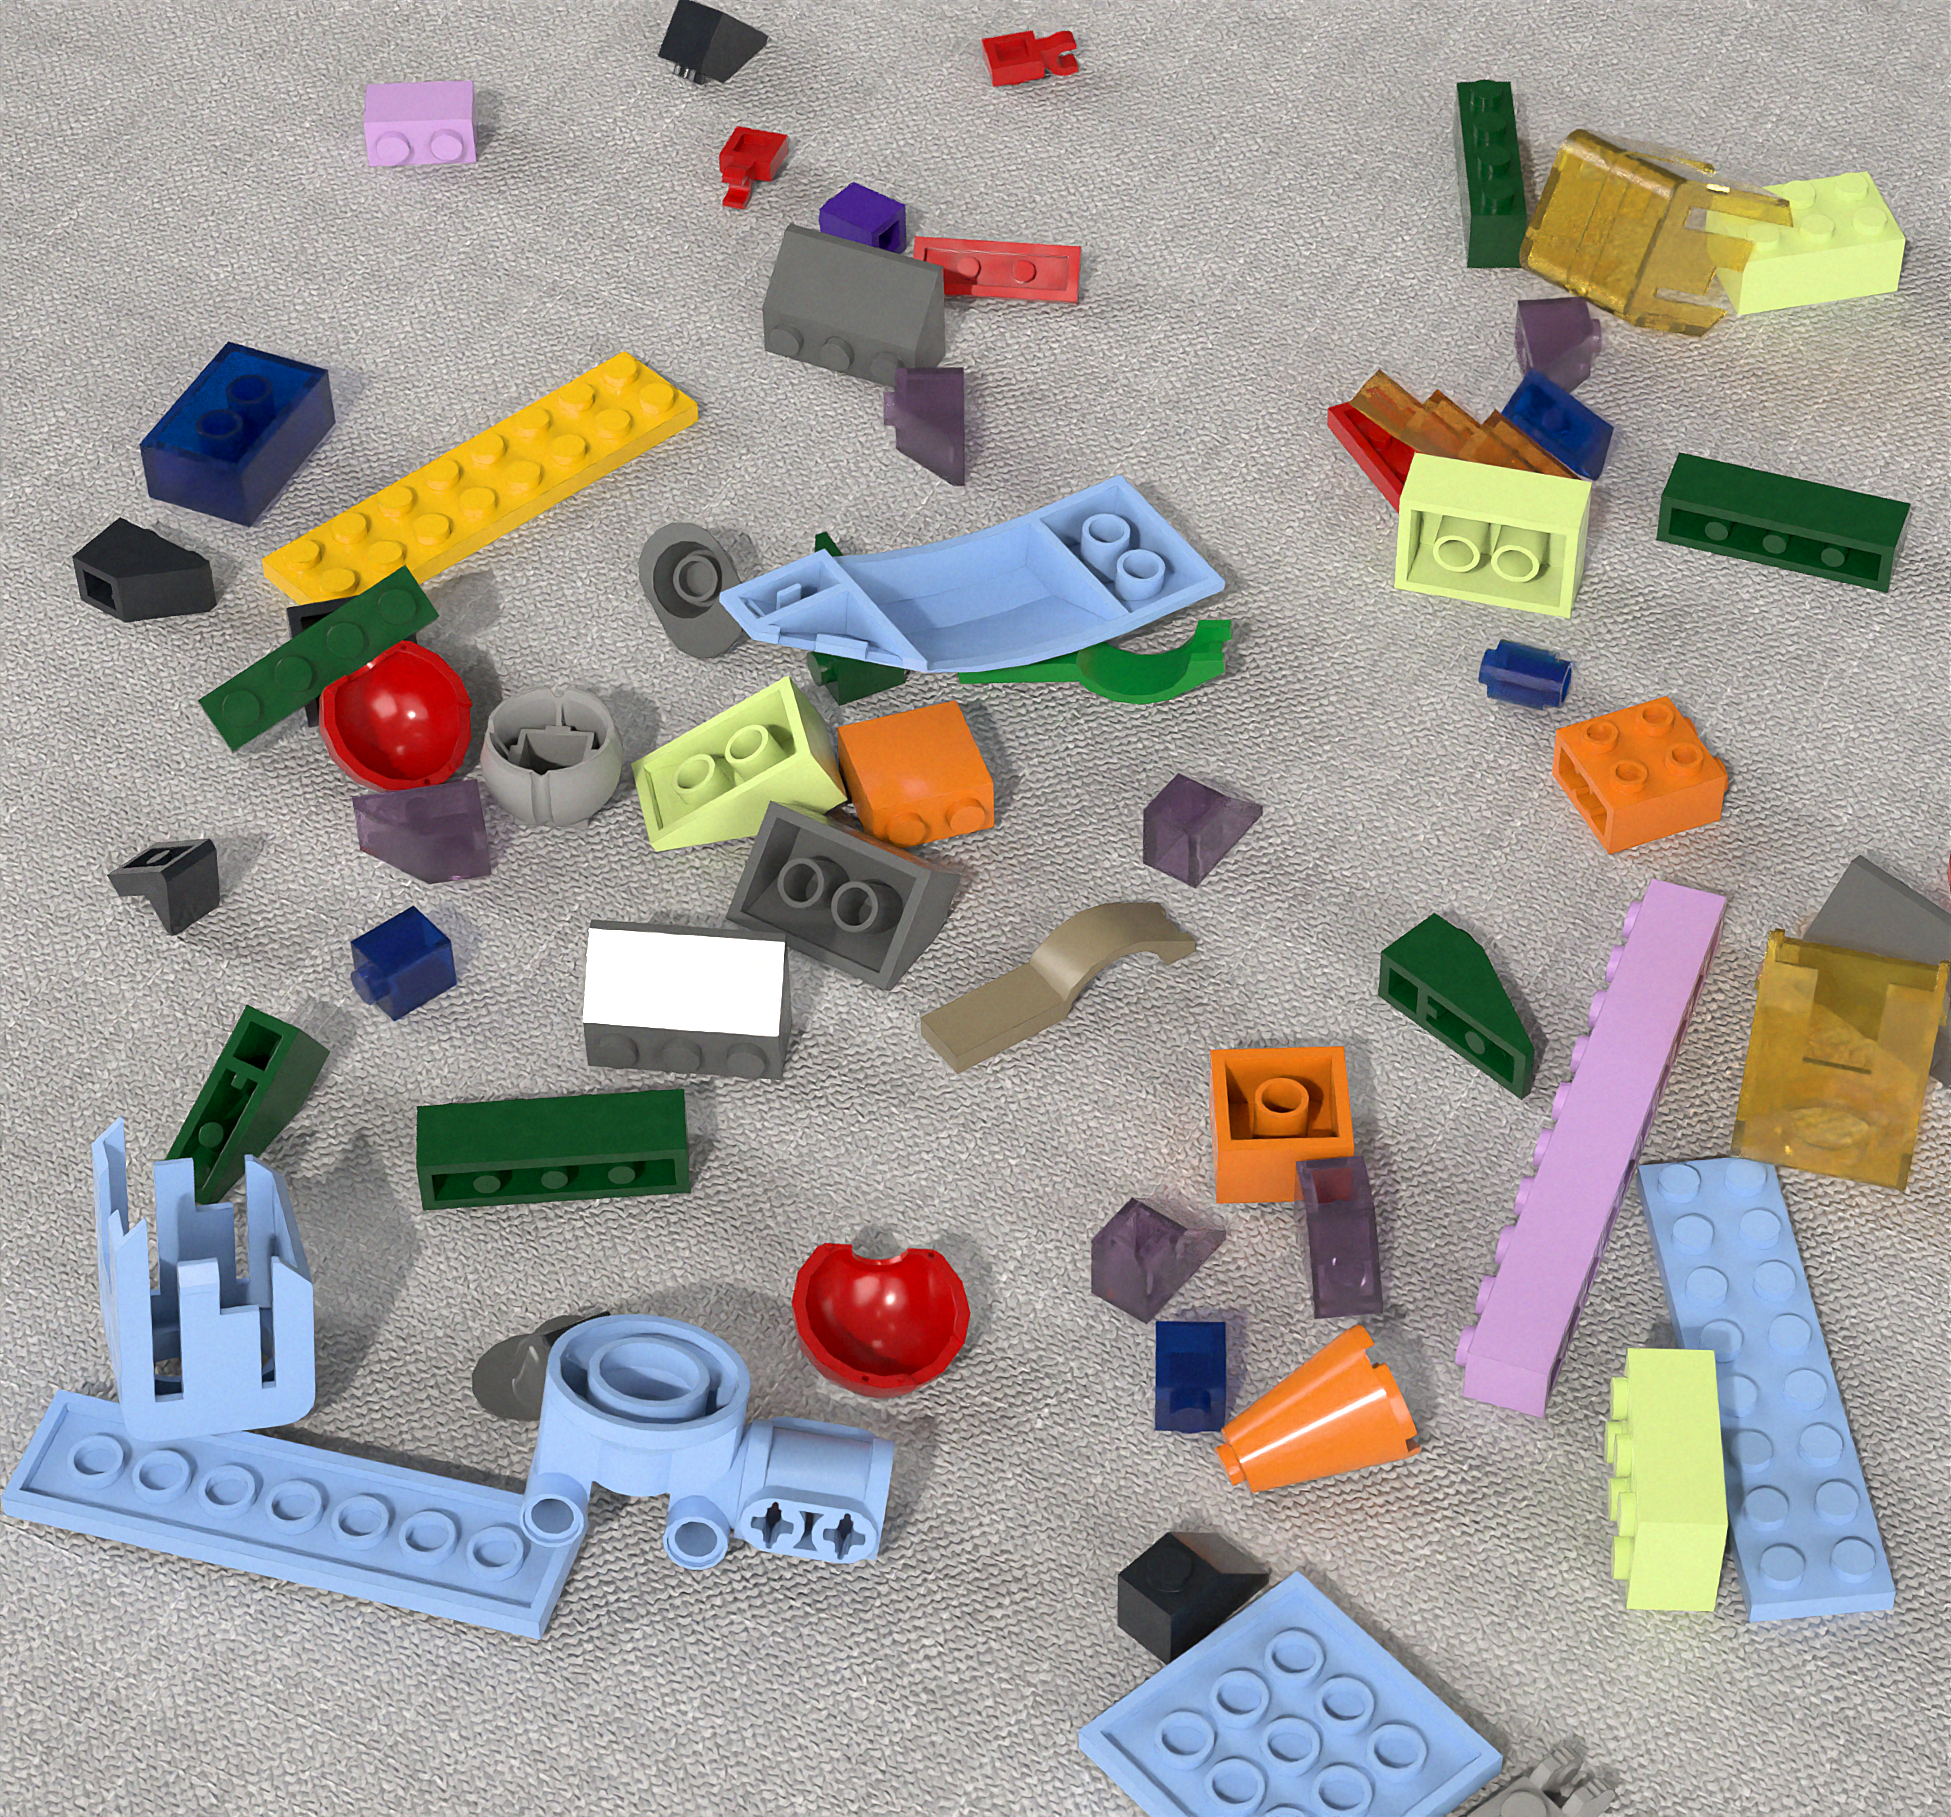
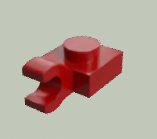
M1033 30L981 39L983 58L993 87L1019 85L1029 80L1045 78L1044 68L1049 69L1058 76H1069L1078 72V65L1074 54L1059 56L1064 51L1077 49L1076 41L1071 31H1059L1039 39L1035 38Z
M736 126L719 154L720 173H723L721 177L722 183L729 184L728 192L722 200L723 206L744 210L750 201L754 181H772L788 154V135Z

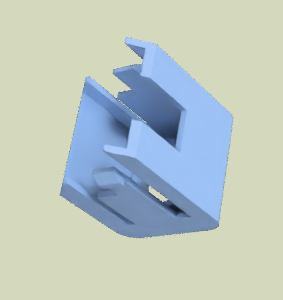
M121 1115L92 1143L100 1309L126 1430L139 1440L160 1442L282 1426L297 1422L308 1414L315 1400L313 1283L284 1176L252 1154L245 1155L249 1278L236 1279L233 1203L226 1202L195 1206L193 1158L153 1162L159 1289L150 1290L146 1217L129 1231L123 1115ZM261 1352L270 1358L262 1368ZM181 1357L182 1377H167L154 1373L153 1365L159 1361Z

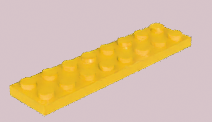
M624 350L261 559L264 577L299 605L360 595L404 565L407 566L420 585L699 421L698 403Z

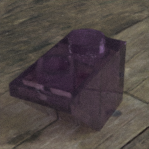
M1364 1155L1296 1162L1293 1216L1314 1319L1383 1313L1375 1206Z
M1132 1197L1091 1239V1293L1141 1322L1148 1324L1226 1240V1230L1172 1200Z

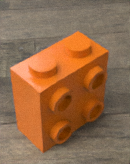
M1668 696L1556 729L1552 775L1609 855L1720 820L1724 792L1728 790L1729 786L1725 766L1718 757H1712L1698 738L1693 722L1688 717H1683Z
M956 700L837 727L839 772L865 834L903 849L994 827L993 780Z

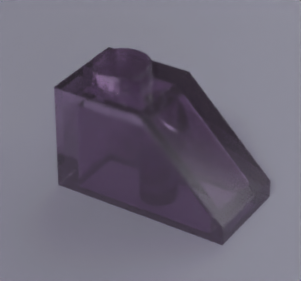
M1585 296L1517 300L1514 347L1531 417H1543L1590 377L1592 353H1600L1602 333L1599 319L1590 318Z
M964 367L895 368V392H884L883 405L884 426H895L896 450L952 486H965Z
M1178 773L1143 810V864L1196 888L1263 815V805L1212 781Z
M477 779L352 797L361 851L429 885L492 875L487 833Z

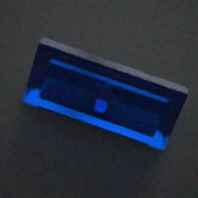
M1531 366L1500 415L1575 473L1597 482L1603 471L1614 426L1538 369Z

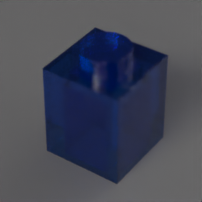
M414 905L350 942L355 969L351 972L350 977L357 994L366 1004L372 1005L375 1003L394 1022L457 985L451 940Z
M1156 1321L1155 1431H1178L1186 1434H1195L1203 1431L1221 1432V1429L1225 1426L1226 1322Z

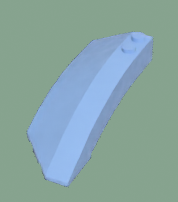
M1119 474L1021 517L974 533L931 544L873 554L832 557L826 549H822L720 592L719 602L753 640L925 673L981 672L1028 665L1075 652L1125 634L1224 590L1225 580Z

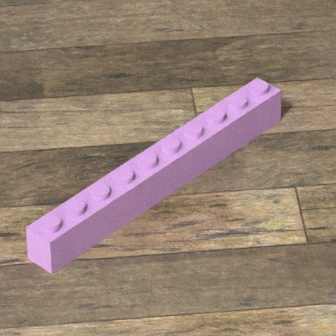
M1651 878L1642 903L1631 901L1622 937L1628 940L1625 947L1617 944L1614 945L1606 969L1605 982L1610 983L1608 991L1597 989L1592 1000L1588 1016V1027L1593 1028L1589 1037L1580 1034L1574 1046L1570 1072L1575 1073L1572 1083L1562 1080L1558 1086L1551 1118L1557 1120L1553 1130L1543 1127L1540 1132L1533 1158V1166L1538 1167L1536 1176L1533 1178L1524 1175L1520 1183L1514 1206V1214L1520 1217L1516 1227L1505 1224L1502 1229L1495 1254V1264L1500 1265L1497 1276L1485 1274L1482 1280L1475 1306V1314L1481 1315L1477 1327L1466 1324L1462 1331L1457 1347L1455 1365L1465 1367L1463 1396L1544 1418L1719 947L1727 897Z

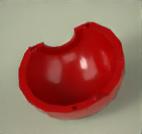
M402 640L354 673L343 676L325 687L319 698V731L331 760L355 783L382 794H417L444 783L464 763L462 761L471 740L470 707L473 705L460 676L438 654L412 641Z
M823 1243L816 1247L799 1269L791 1301L793 1322L800 1350L819 1373L833 1385L864 1397L877 1399L902 1396L937 1380L965 1344L971 1314L962 1280L945 1257L934 1249L907 1248L905 1252L893 1258L868 1259L857 1255L852 1249V1244Z

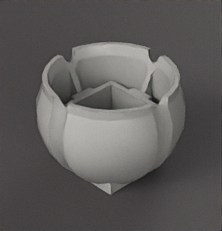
M550 685L525 689L501 702L488 718V728L481 750L482 773L486 784L500 806L514 816L515 825L589 828L591 816L598 812L615 792L623 763L622 738L617 726L613 722L609 709L599 698L591 693L568 686L563 695L559 697L553 694Z

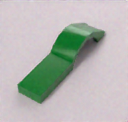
M1231 619L1199 620L1195 633L1181 647L1162 654H1134L1116 649L1103 641L1075 652L1028 665L981 672H957L960 684L1079 682L1087 690L1114 702L1138 705L1168 701L1225 672L1226 659L1222 648L1223 643L1232 639L1233 626Z

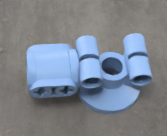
M621 1314L600 1317L569 1329L556 1340L550 1350L538 1437L519 1513L520 1526L527 1537L535 1543L547 1547H561L572 1543L580 1536L583 1529L593 1481H596L611 1491L629 1496L648 1497L670 1493L663 1535L664 1550L668 1557L676 1564L691 1570H704L713 1567L724 1558L728 1549L731 1529L734 1530L733 1538L746 1540L755 1548L767 1552L834 1563H854L863 1559L876 1561L889 1491L895 1441L880 1439L871 1431L862 1428L795 1417H774L769 1420L753 1418L752 1422L744 1425L750 1392V1374L742 1357L728 1343L698 1326L672 1318L643 1314Z

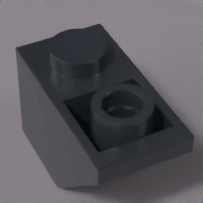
M121 517L72 556L81 601L125 623L209 612L217 606L212 570L208 560L195 551H188L160 537L154 531L143 529Z

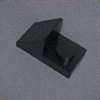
M210 838L157 842L107 875L119 897L144 895L151 903L167 933L171 936L179 934L213 911L220 902L217 851Z

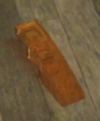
M1380 369L1361 387L1349 403L1395 438L1426 455L1582 480L1496 409L1481 425L1438 389L1422 404Z

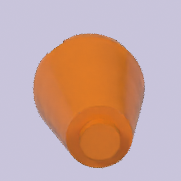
M1361 1324L1343 1331L1221 1429L1225 1443L1215 1447L1214 1450L1232 1487L1244 1482L1251 1493H1257L1404 1460L1421 1452V1446L1412 1439V1437L1418 1435L1414 1422L1387 1364L1383 1363L1380 1365L1378 1362L1371 1364L1365 1349L1375 1345V1343Z

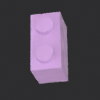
M474 80L366 84L363 124L369 166L475 163L477 159L478 115Z

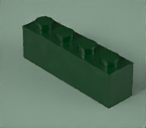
M1482 79L1475 82H1457L1453 140L1467 268H1523L1527 211L1511 81L1496 82Z
M1679 452L1661 496L1656 540L1888 593L1904 548L1911 504Z
M404 565L199 699L198 704L233 754L319 698L325 687L343 676L354 673L400 641H406L435 622L440 615L407 566Z
M684 1089L417 1106L416 1169L423 1211L691 1193L688 1125Z

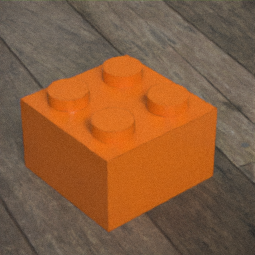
M1344 1046L1210 1050L1209 1113L1216 1204L1351 1200L1354 1138Z

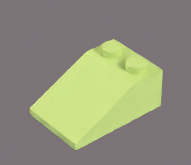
M789 675L631 764L650 845L656 852L756 836L770 801L803 806L823 815L831 808L847 800L825 720Z

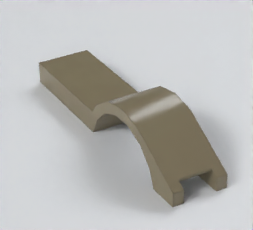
M1104 903L1080 911L1056 927L1034 951L1028 963L920 1017L921 1035L956 1074H959L1066 1019L1077 995L1086 983L1106 965L1127 954L1148 951L1157 954L1168 966L1195 952L1196 940L1189 933H1180L1165 918L1166 910L1159 903Z

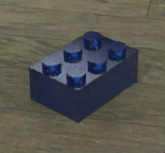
M228 341L139 444L149 497L250 527L336 423L328 370Z

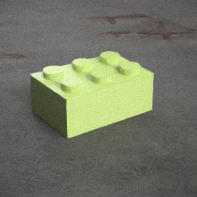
M1866 171L1843 173L1839 176L1805 181L1795 180L1785 184L1751 189L1740 188L1731 192L1711 194L1708 199L1703 249L1737 315L1895 292L1898 290L1906 238L1870 174Z
M1415 453L1400 497L1394 588L1570 618L1583 574L1592 482Z
M1628 1348L1624 1377L1612 1376L1610 1414L1612 1420L1618 1421H1606L1604 1437L1605 1462L1607 1464H1614V1475L1618 1477L1609 1478L1608 1518L1609 1521H1617L1618 1536H1613L1611 1546L1612 1579L1625 1580L1626 1609L1714 1612L1728 1529L1714 1350Z

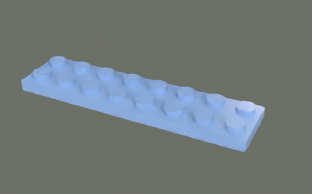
M1771 1154L1638 1165L1636 1186L1678 1348L1714 1350L1728 1516L1727 1537L1749 1622L1893 1609L1896 1590Z
M60 1389L57 1390L1 1496L4 1513L7 1516L541 1640L589 1527L588 1515L586 1513L581 1534L572 1543L561 1547H547L535 1543L527 1537L520 1526L519 1513L523 1494L245 1431L160 1442H145L134 1438L126 1430L120 1403Z

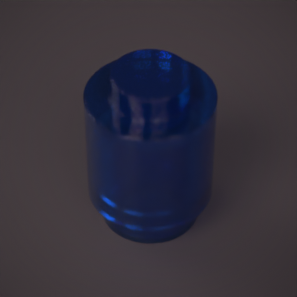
M1501 639L1496 650L1486 649L1481 662L1478 681L1480 684L1487 685V697L1490 699L1540 711H1546L1548 706L1561 709L1569 691L1573 662L1560 659V653L1557 651Z

